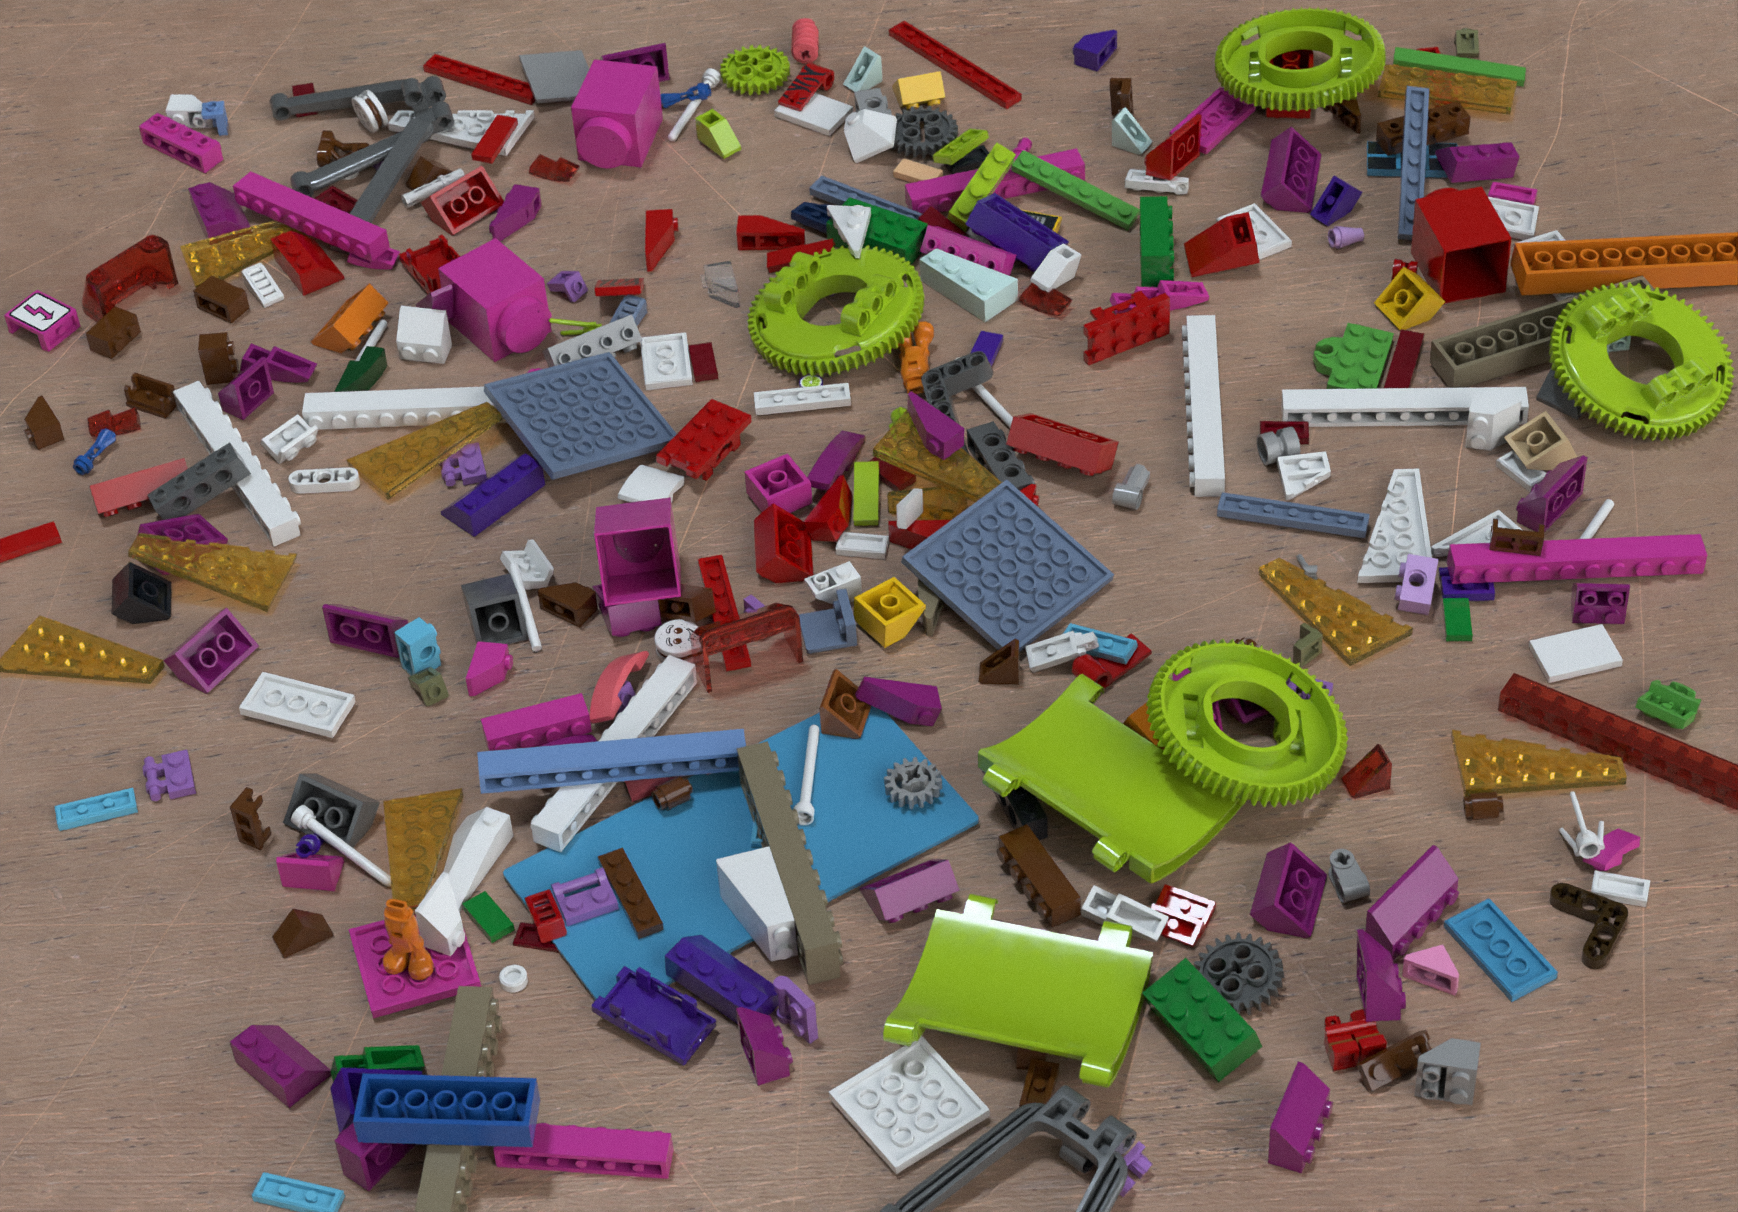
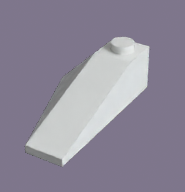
M485 807L467 816L453 835L443 872L448 873L459 912L463 908L462 903L469 900L512 839L513 830L510 815Z

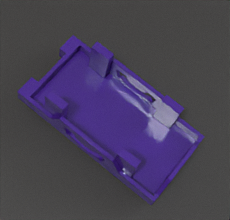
M624 966L616 975L617 983L605 998L599 996L591 1005L592 1012L683 1066L716 1027V1019L697 1009V1000L687 994L683 995L658 979L651 977V973L641 967H638L636 972Z

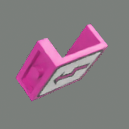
M39 290L34 291L4 315L11 334L23 327L38 335L41 349L47 352L81 327L75 308Z

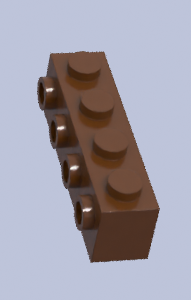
M1459 101L1428 109L1426 146L1469 134L1470 115ZM1404 116L1377 123L1376 141L1387 156L1402 152Z
M1027 824L998 836L999 848L997 849V855L1002 864H1007L1012 878L1015 882H1020L1025 896L1029 901L1032 900L1035 903L1038 914L1042 919H1046L1053 928L1081 915V897Z

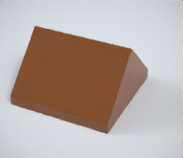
M837 669L832 672L819 708L821 733L859 739L871 705L856 698L855 694L859 687Z

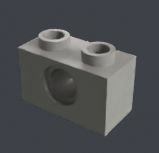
M880 88L854 92L856 112L867 109L892 115L891 110L888 109L887 97L882 96Z

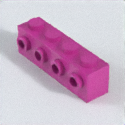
M156 113L139 126L143 144L203 173L208 172L223 160L221 145L217 140L192 130L169 117Z
M930 225L927 227L920 252L925 254L930 253L934 249H939L1008 276L1011 274L1016 254L947 229Z
M582 693L481 719L488 751L537 747L561 738L592 732L589 712Z

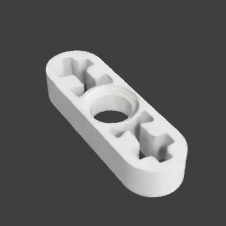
M354 468L297 470L290 474L289 484L291 490L297 494L344 492L357 489L360 485L358 471ZM321 479H330V481L326 483L319 482Z

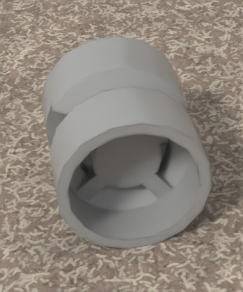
M1293 427L1279 429L1276 434L1267 432L1257 436V449L1264 465L1277 463V457L1300 454L1299 439Z

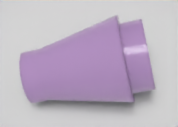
M1335 226L1328 231V242L1331 247H1336L1337 249L1361 242L1364 239L1362 228Z

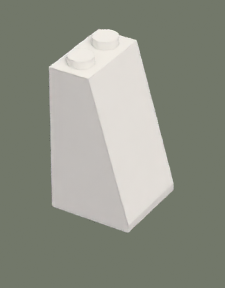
M770 847L716 859L721 899L768 959L772 962L798 955L795 921Z

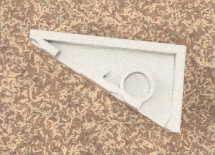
M827 205V215L832 217L833 225L838 229L842 240L848 243L851 255H854L855 258H860L871 217V207H863L861 205Z
M1497 510L1431 546V554L1434 557L1448 556L1450 544L1490 543V530L1493 518L1498 519V527L1522 529L1500 510Z

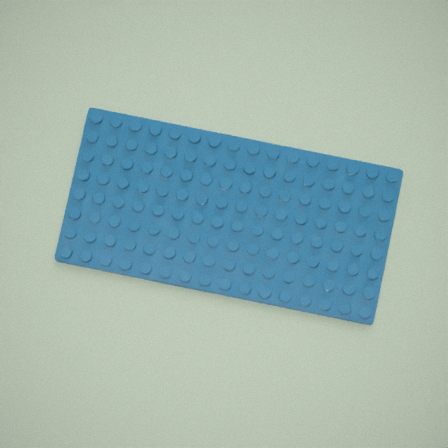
M871 706L859 739L822 734L820 713L759 742L768 741L771 751H776L779 761L777 769L778 771L782 770L784 773L786 786L783 787L785 790H790L793 805H790L793 810L794 806L800 802L809 728L811 725L819 727L810 802L815 809L814 821L809 825H797V827L804 830L806 845L804 847L811 850L813 865L811 867L813 870L817 869L821 885L818 887L819 890L825 891L827 902L979 823L978 815L942 775V789L939 790L940 796L939 798L933 797L932 804L923 802V808H920L918 804H914L913 809H909V804L899 807L898 800L896 802L890 801V795L885 794L884 777L887 776V769L894 770L893 763L896 762L901 765L904 758L908 762H912L913 758L917 757L920 763L927 758L891 717L876 707ZM739 771L693 775L687 778L693 789L689 801L668 811L665 809L659 811L651 796L575 834L561 853L547 848L503 871L505 880L527 908L525 897L548 889L552 892L551 884L559 882L562 884L595 873L594 870L601 868L598 863V856L623 847L663 922L664 930L638 939L619 902L618 910L567 926L565 923L567 934L551 940V942L556 946L595 1001L599 996L603 998L607 996L617 983L616 975L624 966L636 972L638 967H641L651 973V977L658 979L666 985L676 982L666 975L665 955L683 937L703 935L727 953H731L754 941L721 899L716 859L761 849V847H751L750 845L753 820L740 784ZM596 883L564 894V896L568 897L598 887L599 884Z

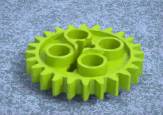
M760 44L757 48L750 45L749 49L742 47V51L735 49L734 54L728 53V58H723V63L720 64L723 84H726L727 88L732 87L733 92L740 90V94L746 91L749 92V95H752L753 92H757L760 95L761 91L769 93L770 88L777 90L776 85L783 86V81H788L787 76H790V62L788 57L784 56L783 51L778 52L777 48L770 50V46L762 48Z

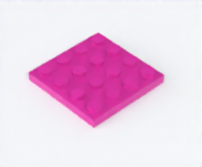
M384 920L348 929L373 1018L456 996L458 986L481 987L466 934L463 944L456 948L452 956L425 947L431 955L434 970L428 978L415 980L409 974V964L398 974H389L385 971L383 957L392 948V945L389 944V936Z

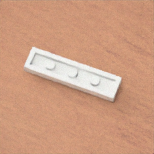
M848 383L754 392L756 415L851 406Z

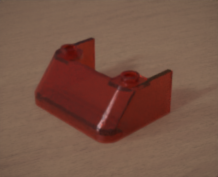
M773 603L696 628L690 637L693 664L696 665V671L707 693L712 692L708 656L784 632V637L798 663H802L803 651L800 617L796 609L788 604Z

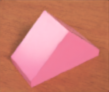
M1443 944L1405 956L1403 977L1456 995L1459 973Z

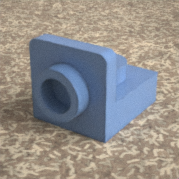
M224 101L202 103V119H212L213 127L218 128L219 136L228 135V118Z

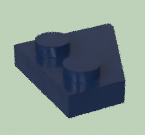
M803 202L791 211V219L800 222L802 225L815 228L822 233H827L826 223L831 218V216L828 217L827 205L829 204Z

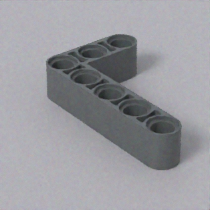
M976 351L928 370L921 378L928 403L960 425L951 396L990 380L993 376V369L985 353ZM965 440L964 446L947 458L949 463L958 465L968 458Z

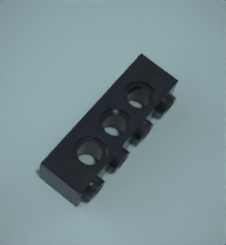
M1021 786L1016 790L1013 789L1005 797L994 792L1014 830L1027 824L1039 841L1048 838V817L1035 795Z

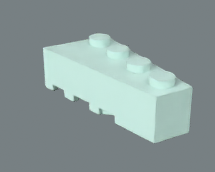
M934 249L920 259V278L922 282L984 322L1018 301V279L939 249Z

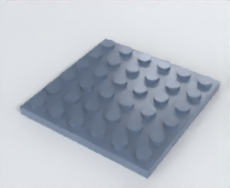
M610 352L484 384L483 392L552 480L662 450L677 434Z
M1008 480L1002 482L902 556L901 560L905 567L997 650L1016 638L1019 640V652L1110 583L1114 577V574Z

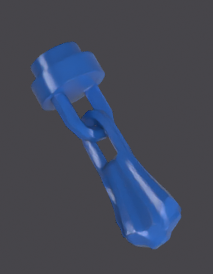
M701 82L697 86L689 88L687 92L662 93L660 95L661 105L666 109L685 99L693 101L698 99L706 100L711 96V89L708 83ZM698 90L699 95L694 96L692 91Z
M106 428L101 430L91 448L84 455H79L74 460L73 469L80 475L88 474L93 469L94 459L116 441V434Z

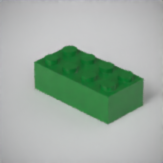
M1168 196L1140 197L1141 287H1158L1160 280L1174 281V268H1170L1174 264L1173 220H1168L1172 219V206H1168Z
M851 197L842 205L871 207V217L862 248H865L867 245H869L871 250L874 247H878V251L885 248L886 253L892 251L893 255L899 254V257H904L906 262H910V265L921 255L920 249L928 223ZM831 217L826 223L827 239L833 238L835 247L840 248L843 246L848 248V243L842 240L838 229L833 225Z
M1186 957L1142 992L1150 1009L1218 1083L1263 1047L1254 1029Z

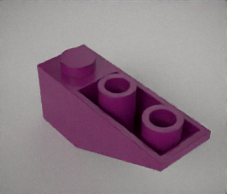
M513 185L510 192L506 194L503 205L498 208L495 219L490 222L489 232L492 234V239L496 238L502 241L535 219L542 206L539 188Z

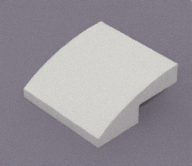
M640 465L622 486L618 493V499L628 502H639L671 497L672 503L673 493L684 486V476Z

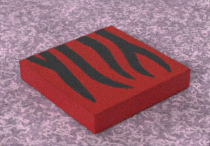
M644 278L598 280L594 287L595 296L641 294L644 288Z

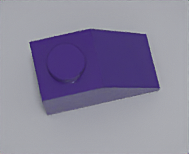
M1117 30L1084 35L1073 47L1074 65L1098 71L1117 49Z
M1333 176L1310 215L1329 226L1350 213L1363 192L1346 181Z

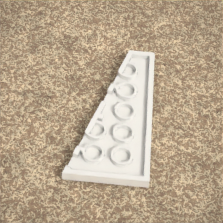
M1394 469L1385 501H1383L1367 553L1363 559L1362 568L1358 574L1357 583L1403 582V578L1398 577L1400 564L1401 562L1406 563L1408 554L1432 558L1419 469Z

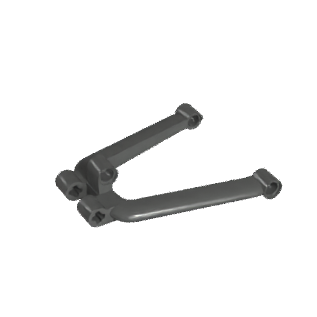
M430 76L421 83L415 78H408L290 98L283 93H276L270 98V106L274 118L286 120L291 115L351 108L353 107V97L359 96L365 90H370L381 104L405 101L408 106L413 108L415 119L430 122L432 129L424 142L428 141L433 134L448 130L454 125L451 108L448 103L443 102L446 98L443 83L437 76ZM403 131L314 171L294 173L290 179L292 189L312 197L315 190L384 161Z
M1064 1085L1046 1104L1029 1103L1016 1109L909 1191L895 1205L889 1203L880 1212H931L1028 1136L1038 1131L1047 1132L1061 1139L1063 1145L1060 1149L1059 1157L1082 1173L1088 1172L1094 1164L1098 1167L1076 1212H1110L1128 1176V1167L1122 1154L1131 1148L1136 1139L1137 1132L1114 1116L1107 1117L1095 1131L1080 1122L1089 1111L1090 1100L1069 1086Z

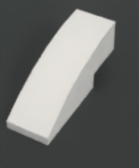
M1093 885L1081 908V916L1101 925H1103L1104 921L1131 925L1133 927L1132 936L1157 942L1169 919L1168 916L1122 894L1116 896Z

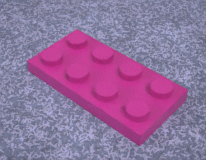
M1219 87L1170 131V135L1195 115L1201 114L1200 152L1208 154L1256 110V107H1254V103L1245 104V101L1241 102L1240 97L1235 99L1234 94L1229 95L1228 91H1224V88Z

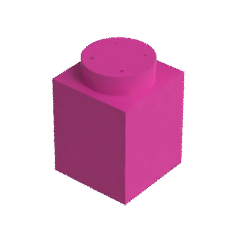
M593 60L571 106L578 160L588 161L600 168H615L620 165L642 167L663 120L657 66Z
M496 238L438 268L441 287L443 288L450 284L453 287V318L448 322L494 362L513 352L525 353L534 349L552 331L551 323L549 322L552 316L548 309L544 278Z
M671 497L596 507L594 537L605 606L681 597V566Z

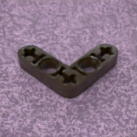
M1568 883L1553 885L1549 901L1555 909L1595 923L1583 946L1581 959L1582 963L1590 969L1603 968L1626 927L1628 909L1619 902ZM1583 903H1592L1596 908L1586 910L1581 905ZM1614 914L1618 915L1614 920V924L1610 922L1611 917ZM1608 932L1612 935V938L1602 939L1598 936V933ZM1596 947H1598L1600 949L1599 955H1596V957H1592V955H1594L1596 951Z

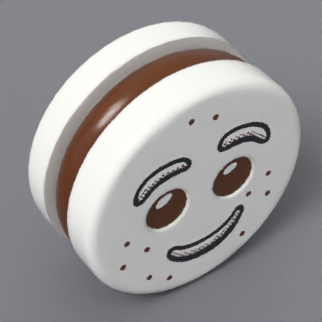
M365 90L359 96L352 98L353 108L361 123L369 132L374 133L381 127L383 128L388 125V118L384 108L370 90Z
M682 619L672 620L660 626L655 633L656 654L659 660L663 662L670 655L690 663L697 661L703 652L702 634L699 627L693 622Z

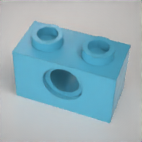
M418 617L394 632L401 666L411 676L428 667L436 669L441 666L439 656L441 651L436 641L437 631L432 624H427Z

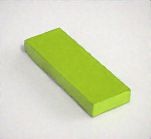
M968 129L933 155L934 163L953 165L989 138L988 131Z
M879 461L854 462V526L879 525Z

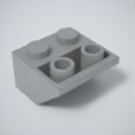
M1451 1038L1419 1056L1414 1096L1423 1097L1428 1100L1436 1099L1455 1104L1473 1105L1481 1043Z

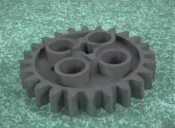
M921 105L917 110L911 107L909 112L903 109V114L896 113L897 124L894 147L892 149L897 148L898 153L905 151V156L913 154L914 158L918 154L922 158H925L926 154L933 157L935 152H938L957 138V121L953 119L952 114L947 115L946 110L940 112L939 107L931 110V106L923 109ZM920 121H924L925 142L923 143L920 138Z
M1237 933L1236 939L1233 940L1227 934L1225 937L1226 941L1223 943L1216 938L1215 947L1207 944V954L1199 952L1200 961H1195L1194 967L1239 1015L1241 1010H1245L1248 1015H1251V1008L1253 1007L1258 1011H1262V1002L1270 1005V996L1278 997L1277 988H1283L1282 978H1285L1282 959L1279 958L1277 950H1272L1270 942L1263 944L1262 937L1253 941L1252 934L1250 933L1246 939H1242L1241 934Z

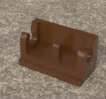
M134 373L131 376L132 389L128 385L124 387L127 400L126 406L164 419L177 407L173 394L175 388L172 384Z
M1493 518L1489 550L1541 556L1545 525L1539 524V532L1498 527V519Z
M246 787L230 806L239 842L262 850L263 844L271 835V829L268 826L262 833V823L257 813V810L263 803L262 795H259L253 802V789Z

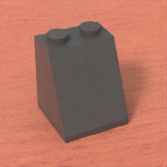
M510 573L461 585L466 611L476 644L478 641L512 644L528 640L519 593Z

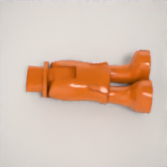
M919 322L918 326H914L915 331L913 334L916 346H913L911 332L909 338H904L903 344L898 343V349L901 352L899 354L903 385L907 389V394L911 391L915 394L925 392L921 378L929 370L928 357L930 352L928 347L934 338V327L928 322Z
M397 899L387 900L384 910V924L389 936V944L392 945V948L383 957L385 971L389 974H398L409 964L408 971L411 978L415 980L428 978L434 970V964L431 955L424 947L423 938L419 935L418 922L413 910L408 907L405 901Z

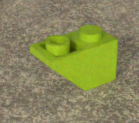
M714 109L695 118L697 139L723 159L741 150V145L728 121Z

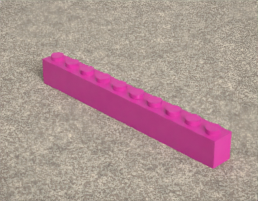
M1701 534L1545 540L1541 556L1489 550L1490 543L1450 544L1446 563L1452 584L1703 574L1708 555Z

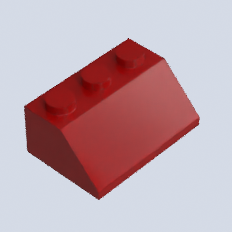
M1201 114L1195 115L1147 153L1144 160L1146 175L1172 180L1200 156Z
M480 166L423 200L421 204L432 222L453 236L503 205L504 200L484 167Z
M293 231L282 233L270 239L275 261L303 296L345 279L344 275L315 239Z
M771 504L754 519L756 572L761 577L767 578L774 583L804 581L805 578L813 576L811 536L802 520L776 504Z

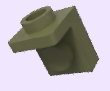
M1470 28L1456 30L1454 44H1456L1457 57L1479 56L1478 30Z
M1306 623L1300 625V639L1293 646V663L1297 664L1300 662V668L1322 653L1323 635Z
M428 667L408 677L411 687L420 692L426 706H431L449 696L442 675L432 667Z

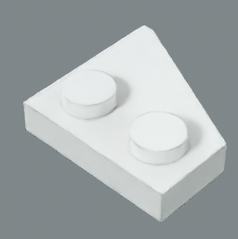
M1326 451L1277 457V466L1286 501L1291 500L1330 477L1331 470Z

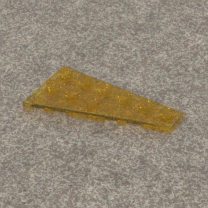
M1452 730L1451 733L1465 796H1470V793L1496 791L1497 794L1626 785L1627 776L1621 757L1588 752L1585 755L1570 753L1571 749L1560 747V751L1545 749L1546 745L1506 738L1496 741L1486 739V735L1476 734L1475 737L1461 735V731Z

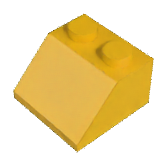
M941 71L900 78L892 85L900 108L906 107V110H911V107L917 109L919 104L925 103L928 106L941 104L940 101L945 98Z
M1405 267L1401 269L1374 302L1399 330H1406L1431 320L1445 303L1420 275Z
M895 577L854 597L855 621L884 648L905 638L926 609V605Z

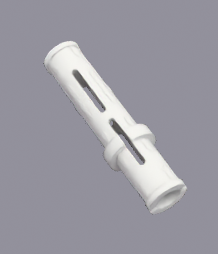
M459 168L445 176L440 175L436 180L401 195L402 202L406 208H410L465 176V174Z

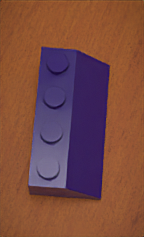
M996 193L977 201L966 222V225L971 228L973 233L984 236L990 240V244L997 248H1002L1007 252L1016 254L1015 260H1020L1027 264V268L1033 272L1038 269L1051 250L1063 243L1065 245L1069 243L1068 240Z
M525 453L508 462L441 511V515L475 537L545 486L543 467L537 460Z
M703 935L683 937L665 955L666 975L737 1024L736 1008L744 1007L770 1015L779 1006L778 995L774 990L773 983Z

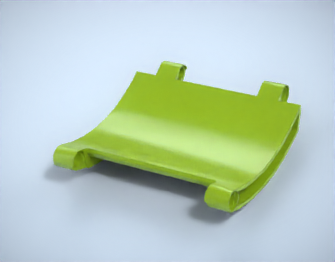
M1080 674L1040 716L1021 731L996 745L980 748L978 752V768L986 772L982 783L1002 797L1007 796L1013 789L1016 790L1020 786L1100 839L1092 850L1093 858L1111 871L1117 872L1129 860V869L1150 884L1155 883L1176 871L1202 850L1244 804H1242L1241 798H1236L1233 802L1230 795L1222 798L1219 791H1216L1214 794L1211 793L1212 788L1209 786L1203 789L1201 781L1193 783L1194 776L1192 774L1185 777L1186 770L1184 768L1177 770L1178 764L1169 762L1170 754L1164 755V750L1096 707L1094 703L1100 697L1101 692L1104 693L1105 689L1084 674Z
M975 894L968 896L963 914L936 909L930 933L914 976L903 998L886 1019L883 1040L910 1046L914 1041L920 1039L926 1028L1082 1060L1079 1076L1082 1079V1083L1109 1088L1117 1076L1128 1051L1145 999L1142 992L1148 988L1153 952L1129 948L1133 927L1131 925L1104 921L1099 940L1094 941L994 921L992 918L995 904H998V899Z

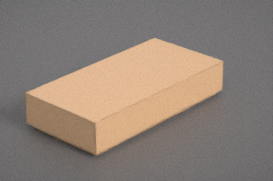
M904 158L893 171L894 178L911 183L943 176V170Z

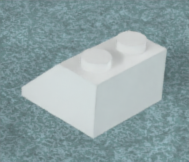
M409 306L400 307L396 339L399 359L439 364L445 363L452 347L446 310Z
M1472 392L1465 448L1490 451L1506 443L1504 437L1518 429L1522 398Z

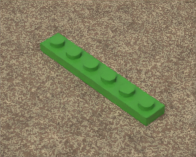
M1024 150L1012 164L1011 171L1126 230H1129L1140 214V209Z

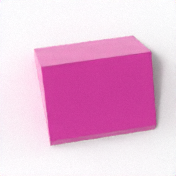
M294 852L276 857V864L282 887L335 891L344 864V857L314 854L303 858Z

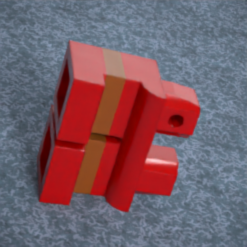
M1363 1009L1353 1011L1350 1014V1022L1341 1023L1339 1016L1336 1015L1325 1018L1324 1047L1333 1071L1356 1067L1358 1061L1361 1062L1387 1047L1383 1034H1380L1377 1029L1376 1021H1366Z

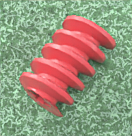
M801 18L794 22L792 26L791 54L796 61L803 64L812 63L818 57L819 31L812 19Z

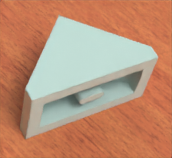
M865 46L844 82V85L854 92L869 90L883 81L881 56Z
M1126 107L1112 120V146L1141 155L1153 142Z

